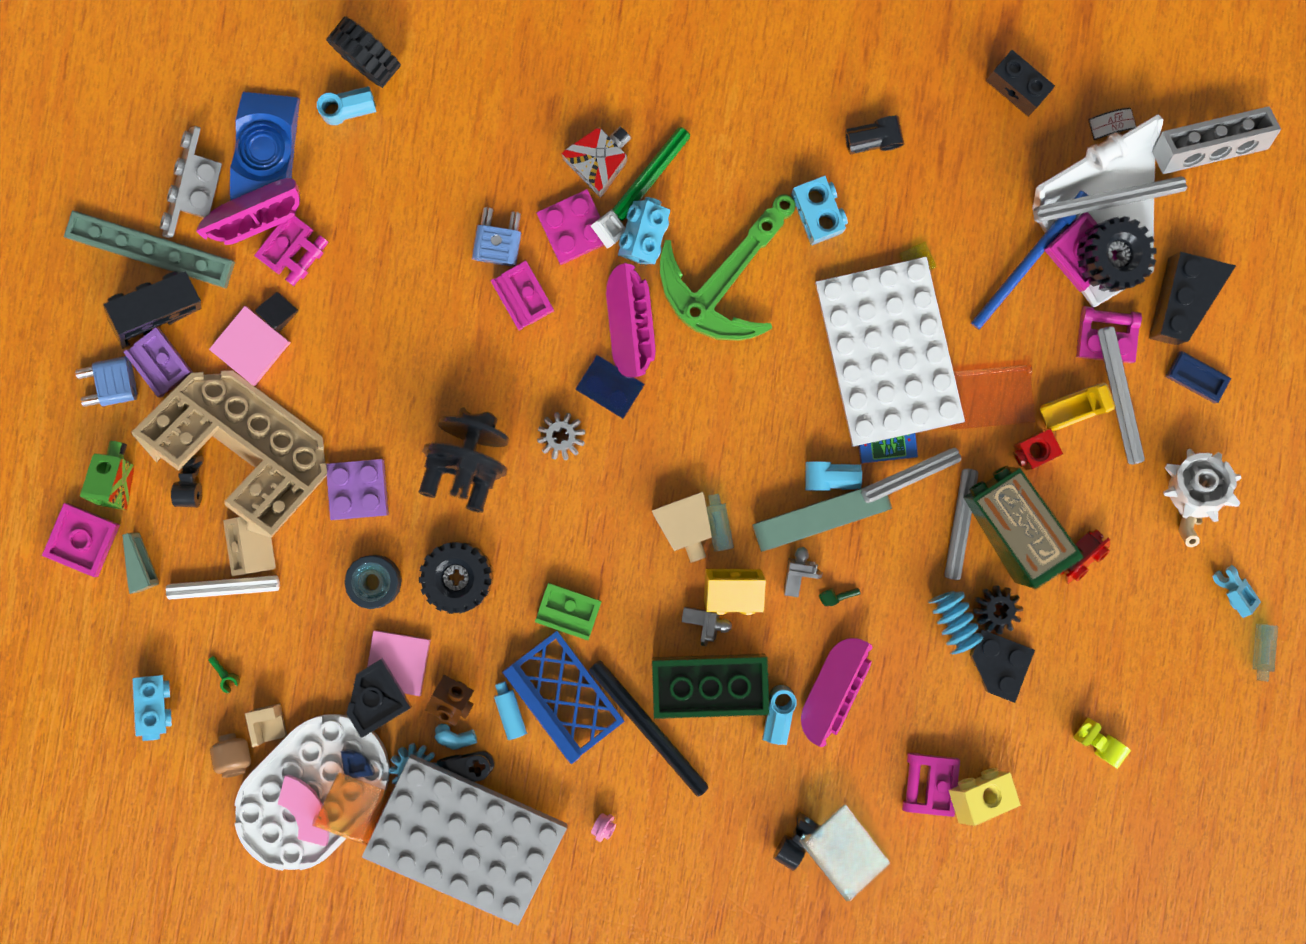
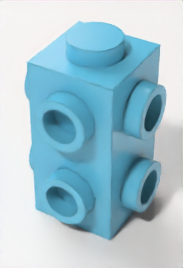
M645 197V200L633 201L627 212L628 221L625 232L619 240L620 249L618 255L639 264H655L661 253V242L664 232L669 225L670 209L661 206V201L650 197Z
M163 675L132 678L136 736H142V741L160 739V734L166 733V727L172 726L171 709H165L164 698H170L169 680L163 681Z

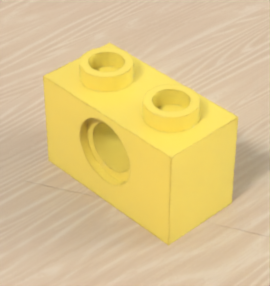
M997 768L982 771L981 776L976 779H963L958 782L959 786L948 790L958 823L976 826L1021 806L1011 772L998 771Z

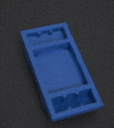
M251 92L242 93L235 120L236 144L230 166V201L277 180L291 178L300 104L298 97Z

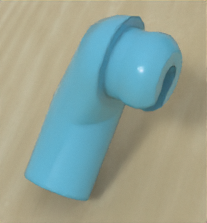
M440 724L435 728L437 743L452 750L477 743L476 734L473 729L455 734L450 731V727L447 724Z

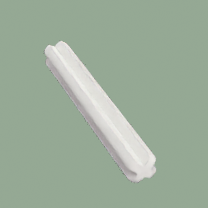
M263 576L168 584L166 586V596L168 599L277 591L280 587V581L278 576Z

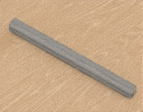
M1181 176L1035 207L1033 209L1034 220L1039 223L1180 193L1187 189L1186 179Z

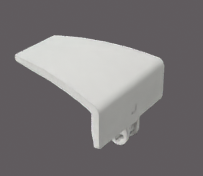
M1156 115L1123 136L1113 133L1102 144L1089 147L1086 158L1036 188L1033 209L1043 205L1074 199L1080 191H1084L1090 196L1155 182V157L1152 151L1161 133L1163 124L1161 116ZM1154 198L1088 212L1097 224L1118 216L1119 218L1124 216L1130 217L1129 221L1136 219L1140 221L1139 228L1146 226L1149 230L1145 235L1147 237L1153 236L1154 239ZM1056 219L1039 222L1044 233H1046ZM1066 225L1065 228L1060 232V234L1068 227L1067 225ZM1154 242L1150 243L1151 248H1154ZM1154 266L1148 268L1152 271V273L1154 271ZM1090 285L1085 291H1082L1092 307L1100 305L1121 292L1098 290L1100 285L1094 287Z

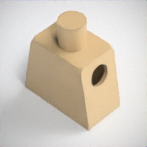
M703 492L652 510L655 519L674 551L685 547L691 563L706 557L701 541L712 536Z

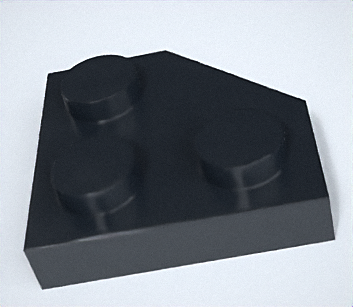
M979 629L978 633L982 634L983 639L972 648L970 657L980 674L986 692L1015 703L1035 650Z
M383 658L356 674L346 714L359 736L363 738L412 707Z

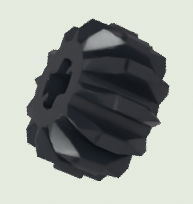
M998 585L993 586L992 593L986 588L983 589L982 593L985 599L975 598V601L981 604V608H974L973 613L982 614L976 622L980 625L985 624V630L988 632L995 628L997 634H1003L1004 627L1012 631L1014 627L1011 621H1021V618L1015 616V613L1023 611V606L1014 605L1019 601L1020 597L1018 595L1010 596L1011 589L1007 587L1001 592V588ZM996 604L1003 606L1000 608V615L993 614L996 611Z

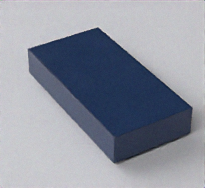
M1183 351L1178 352L1165 376L1214 404L1220 401L1231 380L1227 375Z

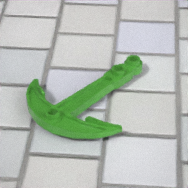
M783 194L776 197L772 208L765 210L748 231V236L696 293H693L681 280L683 274L675 261L671 240H665L660 259V278L663 291L676 316L685 325L695 332L716 340L735 341L751 339L772 329L771 323H754L735 317L731 321L716 312L714 308L760 248L766 247L781 229L784 219L789 218L793 214L795 201L791 196ZM786 201L789 204V209H782L779 203ZM762 223H770L772 229L770 231L763 230ZM698 308L700 315L698 317L691 316L690 309Z

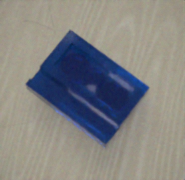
M596 355L575 390L624 420L645 384L634 377L624 376L619 372L618 367Z

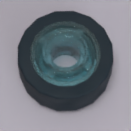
M370 555L361 557L351 564L346 572L344 583L346 593L352 602L362 608L375 609L384 607L394 601L400 592L402 580L400 571L393 561L385 556ZM371 574H375L379 578L380 583L377 589H371L367 584V579Z

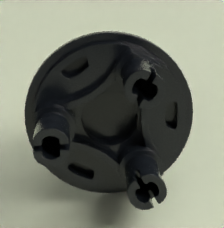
M462 407L458 417L445 416L440 418L438 426L442 430L464 441L462 447L442 443H427L424 445L423 453L427 458L424 465L426 469L418 493L429 498H435L442 475L445 473L455 475L449 494L454 497L459 494L458 498L468 499V493L472 484L471 493L465 508L477 513L484 512L489 489H493L495 480L507 474L505 465L489 456L476 452L477 444L490 447H505L508 444V436L495 428L497 418L492 413L470 414Z

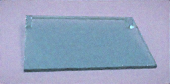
M845 804L811 836L804 835L800 839L801 845L846 901L852 900L890 864L889 860Z

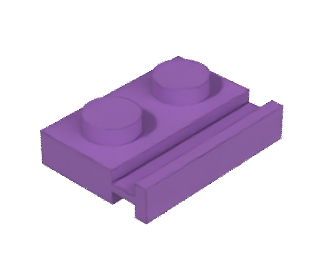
M157 327L137 341L132 348L124 351V354L155 395L160 398L166 392L179 385L190 373H193L161 329Z

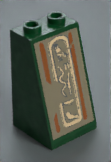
M1001 467L993 473L994 477L986 483L981 481L973 485L969 489L970 493L963 497L1015 583L1037 589L1084 558L1021 468Z

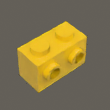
M705 569L704 603L706 611L717 613V615H723L727 612H740L745 615L764 612L766 580L762 569Z

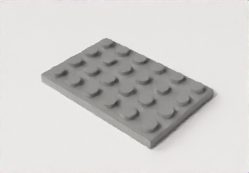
M410 754L363 852L362 858L515 925H519L567 829V823Z

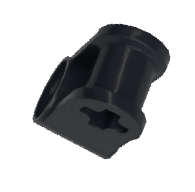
M477 751L441 758L437 760V765L473 782L485 779L494 768V759L489 752ZM477 761H479V764H485V768L482 771L479 767H474Z

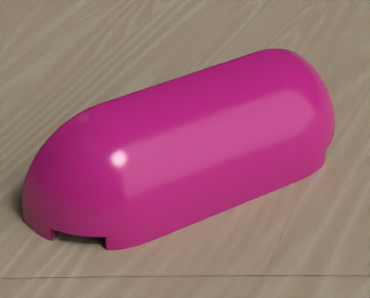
M280 179L217 207L204 217L196 231L206 240L208 237L224 242V245H230L291 219L298 209L300 203L298 185L294 179Z
M628 263L617 266L610 274L606 287V299L614 363L619 372L624 376L638 377L646 374L645 371L648 369L650 362L655 359L656 351L649 287L646 279L642 280L634 270L635 266Z
M850 638L839 642L830 651L801 714V725L804 734L815 745L819 747L826 746L825 740L831 733L837 735L871 666L872 661L867 659L868 651L873 649L870 643L861 639Z

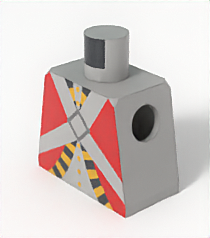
M620 126L610 136L601 128H596L564 150L562 157L575 173L599 197H602L627 162V155L621 148L631 140V137Z

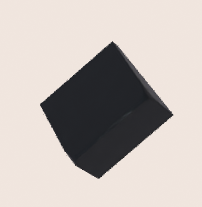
M278 292L255 310L257 314L280 332L299 311Z

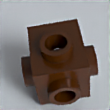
M444 675L431 695L425 711L437 716L443 722L456 726L461 717L466 719L474 705V703L470 702L474 690L467 687L464 683Z

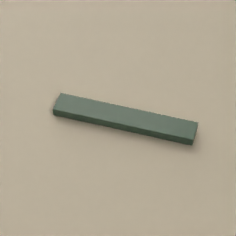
M73 210L64 237L162 269L172 272L177 271L178 273L186 271L188 277L226 289L235 262Z

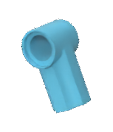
M369 86L340 94L325 93L317 101L318 112L323 120L330 125H339L346 119L377 112ZM329 105H338V110L334 114L325 113Z
M806 462L805 490L861 489V465L831 464V462Z
M777 685L769 693V715L766 716L762 740L772 744L787 745L792 715L796 707L795 695L788 686ZM780 694L790 696L789 702L784 706H779L775 703L776 697Z

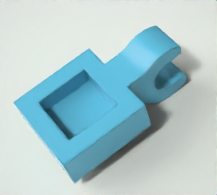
M1233 565L1226 569L1229 578L1224 577L1220 570L1216 571L1213 575V580L1218 586L1229 590L1226 595L1231 606L1239 612L1242 618L1252 615L1261 601L1246 578L1241 580L1237 569Z

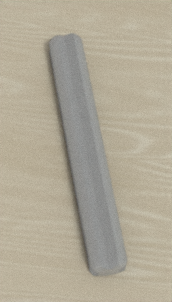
M957 448L949 449L863 488L861 494L866 503L876 501L960 462L961 455Z
M963 469L944 574L948 579L959 580L961 578L972 511L963 497L970 493L969 489L973 485L977 484L979 473L973 469Z

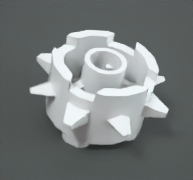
M1188 449L1187 459L1181 465H1166L1165 469L1171 475V479L1169 481V489L1164 491L1163 494L1164 496H1170L1182 517L1188 518L1193 516L1197 518L1209 516L1213 522H1217L1218 511L1224 505L1239 506L1240 501L1233 492L1237 485L1236 481L1241 479V475L1235 474L1228 462H1222L1221 453L1218 452L1214 456L1210 453L1195 454L1192 449Z

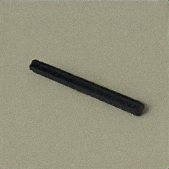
M597 661L592 665L589 671L692 792L698 797L703 795L708 789L707 783L603 662Z

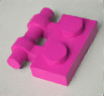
M294 215L291 219L279 224L254 256L277 274H280L287 266L292 271L285 280L295 286L300 278L304 279L308 274L307 269L316 258L320 259L324 254L322 250L329 242L320 235L313 244L307 239L314 230ZM302 246L307 252L296 263L292 258Z

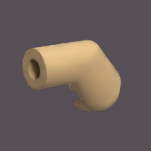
M1182 517L1178 531L1188 547H1195L1199 544L1200 539L1194 530V524L1200 525L1203 522L1201 518L1204 517Z

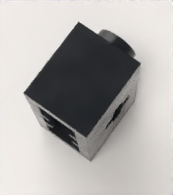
M1013 50L1007 54L986 80V82L1028 117L1055 87L1054 84Z

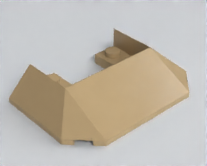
M233 370L221 371V374L203 375V372L190 373L132 431V435L156 463L162 458L178 471L212 436L254 466L255 469L225 500V506L248 522V531L272 537L327 476L323 437Z

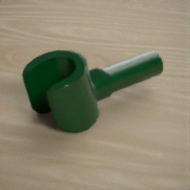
M830 588L819 594V598L824 606H835L844 599L860 595V590L856 588L836 595L834 590Z

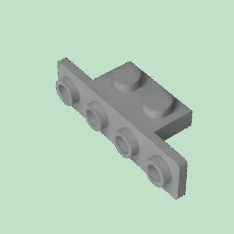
M198 126L189 128V131L185 130L182 135L180 146L184 150L182 158H177L174 166V174L177 175L175 186L171 185L167 194V201L170 202L168 213H163L160 222V229H164L162 236L167 238L174 236L180 211L202 218L210 214L222 164L194 155L201 129Z

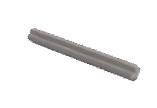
M1113 326L1099 329L1097 333L1112 398L1115 403L1125 454L1129 464H1138L1143 462L1145 457L1116 331Z

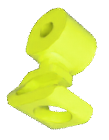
M1087 718L1073 739L1084 746L1091 744L1097 748L1094 754L1118 769L1131 750L1110 735L1105 737L1099 733L1101 725Z

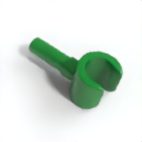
M214 656L208 659L222 679L220 683L221 690L225 693H230L231 688L226 684V680H232L238 686L240 683L238 675L228 673Z

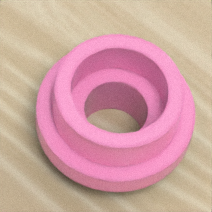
M602 813L592 828L591 834L595 835L596 840L599 842L604 838L608 840L615 830L616 824L613 823L614 816L611 814L607 816Z

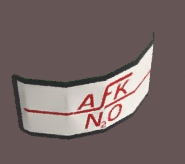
M1131 108L1113 110L1088 120L1094 140L1113 133L1136 128Z

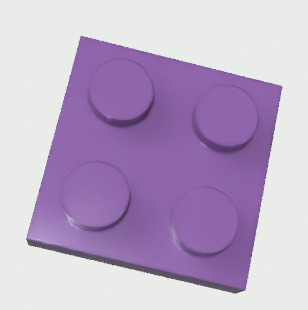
M384 459L326 464L330 520L389 515Z

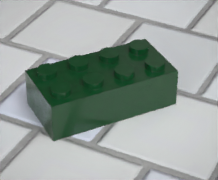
M765 654L652 657L654 719L769 715L768 658Z

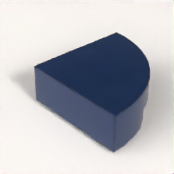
M345 749L341 751L345 780L373 776L375 774L372 763L365 755L355 750Z

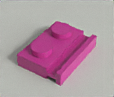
M527 261L506 271L496 279L490 280L519 331L554 312L552 305Z

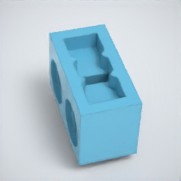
M826 176L793 188L791 196L795 201V206L811 246L840 235L845 231V224L848 223L843 208L838 209L835 198H837L836 189L832 182L828 183ZM811 191L819 192L823 197V201L819 203L812 202L809 199L808 193ZM821 217L830 218L833 222V227L831 229L822 228L819 224V219Z

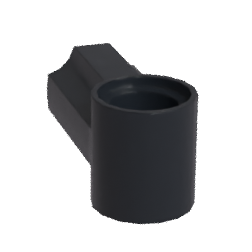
M899 116L883 117L876 120L873 124L845 130V141L849 154L875 149L888 151L904 145Z

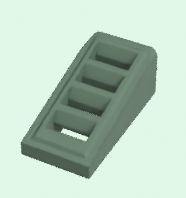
M135 532L122 535L129 593H138L159 585L140 533Z

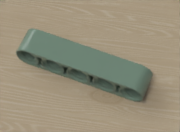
M861 488L752 524L762 552L890 510L892 505L889 496L886 495L876 501L866 503L861 494L863 489Z

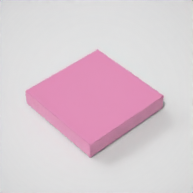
M244 306L209 350L255 386L291 342L252 310Z
M375 630L373 631L367 667L383 658L404 694L421 696L431 639Z

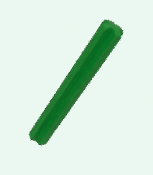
M682 127L676 129L612 210L619 220H625L633 201H640L687 143L690 139V134Z

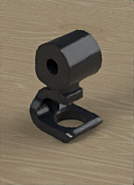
M193 455L182 467L183 471L178 473L179 481L174 482L171 489V501L174 507L198 508L200 506L202 484L195 481V477H197L199 468L204 463L202 455Z
M799 812L797 814V825L792 837L785 835L782 838L773 858L794 871L806 853L804 845L808 842L809 834L815 838H820L822 836V826Z

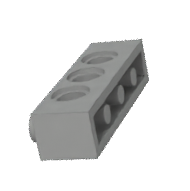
M1270 106L1162 131L1152 152L1162 174H1167L1267 150L1272 145L1281 128Z

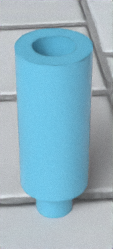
M506 681L495 684L498 695H495L494 699L507 740L526 735L527 731L514 691L508 690Z

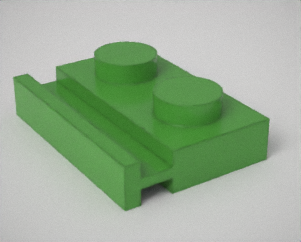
M548 583L535 622L589 640L602 601Z

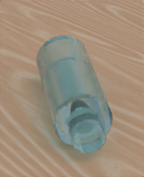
M719 494L708 496L710 506L706 508L714 552L734 548L726 503L721 504Z
M1256 624L1252 669L1257 670V680L1268 682L1270 671H1275L1278 626Z

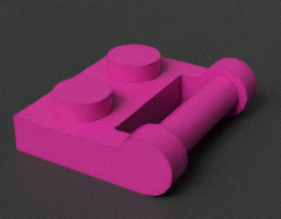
M1084 306L1080 316L1076 357L1104 360L1097 333L1098 330L1091 329V323L1095 321L1127 325V333L1116 332L1122 362L1135 363L1142 314L1132 311L1130 314L1094 310L1093 307Z
M909 752L907 754V762H909L906 800L903 801L902 810L912 813L955 817V810L948 790L958 786L960 759ZM921 765H929L925 803L917 802Z

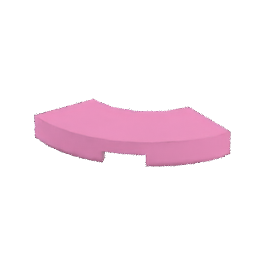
M287 774L284 777L278 804L287 808L295 817L299 828V840L327 846L330 825L326 809L312 787L301 779Z

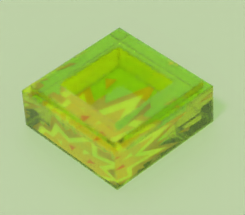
M926 242L899 253L902 262L927 257L929 269L932 270L937 267Z

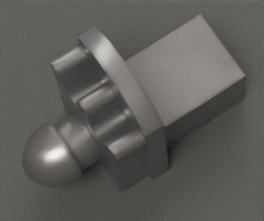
M804 547L796 550L795 559H788L783 590L786 596L799 597L802 577L822 578L823 572L817 569L818 565L816 562L807 561L809 553Z
M685 607L683 610L682 622L703 626L701 646L706 647L708 641L714 642L717 630L726 633L732 628L731 622L724 618L723 620L719 619L717 613Z

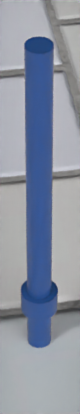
M1080 191L1074 199L1089 195L1084 191ZM1077 215L1056 219L973 319L971 324L975 328L981 329L1045 252L1044 249L1060 234L1066 225L1070 226Z

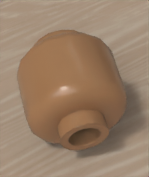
M235 733L218 737L219 742L210 748L214 772L222 774V778L244 774L246 772L245 768L251 764L248 742L243 738H236Z

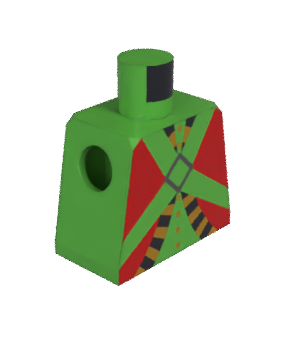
M109 441L106 455L93 454L80 497L98 506L127 510L134 473V465L124 459L127 444Z

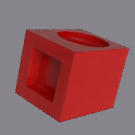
M1051 428L1042 430L1013 445L1016 450L1013 452L1015 460L1020 467L1024 466L1025 470L1034 469L1063 455ZM1033 443L1038 444L1041 449V454L1038 458H1034L1030 453V447Z

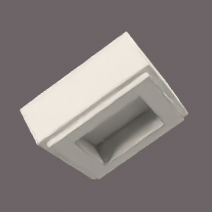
M613 210L607 212L591 225L607 249L619 241L621 235L625 232L624 225Z

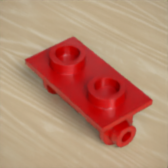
M1095 529L1093 532L1089 531L1075 544L1082 552L1081 554L1084 558L1060 573V575L1067 574V584L1074 579L1076 581L1082 579L1088 573L1089 569L1087 567L1092 562H1100L1109 554V537L1103 542L1101 539L1104 536Z

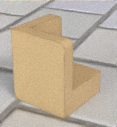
M280 703L253 709L245 713L253 747L287 736Z

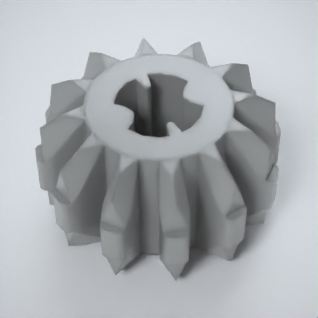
M557 412L554 414L555 423L548 417L544 419L545 423L550 427L548 429L544 427L538 428V431L545 433L546 437H540L537 441L538 443H549L542 449L545 454L554 448L552 459L556 460L559 451H562L563 459L568 460L567 450L570 449L574 455H578L579 452L573 445L584 446L585 442L576 439V436L584 435L585 430L575 431L574 429L581 423L580 420L576 419L569 425L571 414L566 413L562 422L561 416ZM562 429H566L567 432L565 434L569 435V439L567 441L563 440L561 444H557L556 441L558 439L554 438L555 432L560 433Z

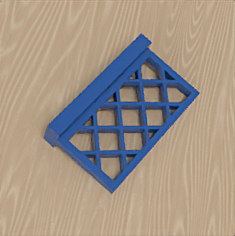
M558 631L554 632L502 671L570 764H573L582 754L625 722ZM555 639L562 647L561 660L545 658L546 646ZM542 650L541 657L534 656L536 653ZM565 653L569 656L572 662L564 661ZM528 659L541 660L538 677L526 676L520 665ZM544 661L560 663L558 680L542 678ZM564 664L575 665L578 668V683L562 681ZM582 675L584 676V678L587 680V682H588L589 684H583V683H581V682H582ZM530 680H538L537 689ZM541 681L557 683L555 700L544 699L541 696ZM561 684L577 686L575 703L559 701ZM581 686L592 688L595 691V705L579 703ZM599 698L606 707L598 706ZM546 702L555 703L554 711H552V709ZM558 704L574 706L572 723L562 722L558 719ZM578 707L594 709L592 725L576 723ZM598 709L610 711L616 720L608 727L596 726ZM564 725L571 726V733L567 731ZM575 727L591 729L590 741L581 748L574 740ZM595 729L603 730L594 737Z

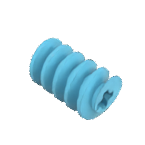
M950 591L928 601V603H938V607L932 611L933 614L943 615L937 621V624H947L948 626L941 632L942 635L952 636L946 642V645H956L957 647L950 654L967 651L983 639L982 634L974 633L978 629V624L969 623L974 618L973 613L965 612L969 608V604L967 602H959L964 598V592Z

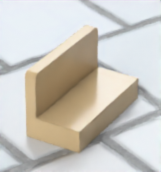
M241 517L223 520L232 576L276 568L271 537L248 531V522Z

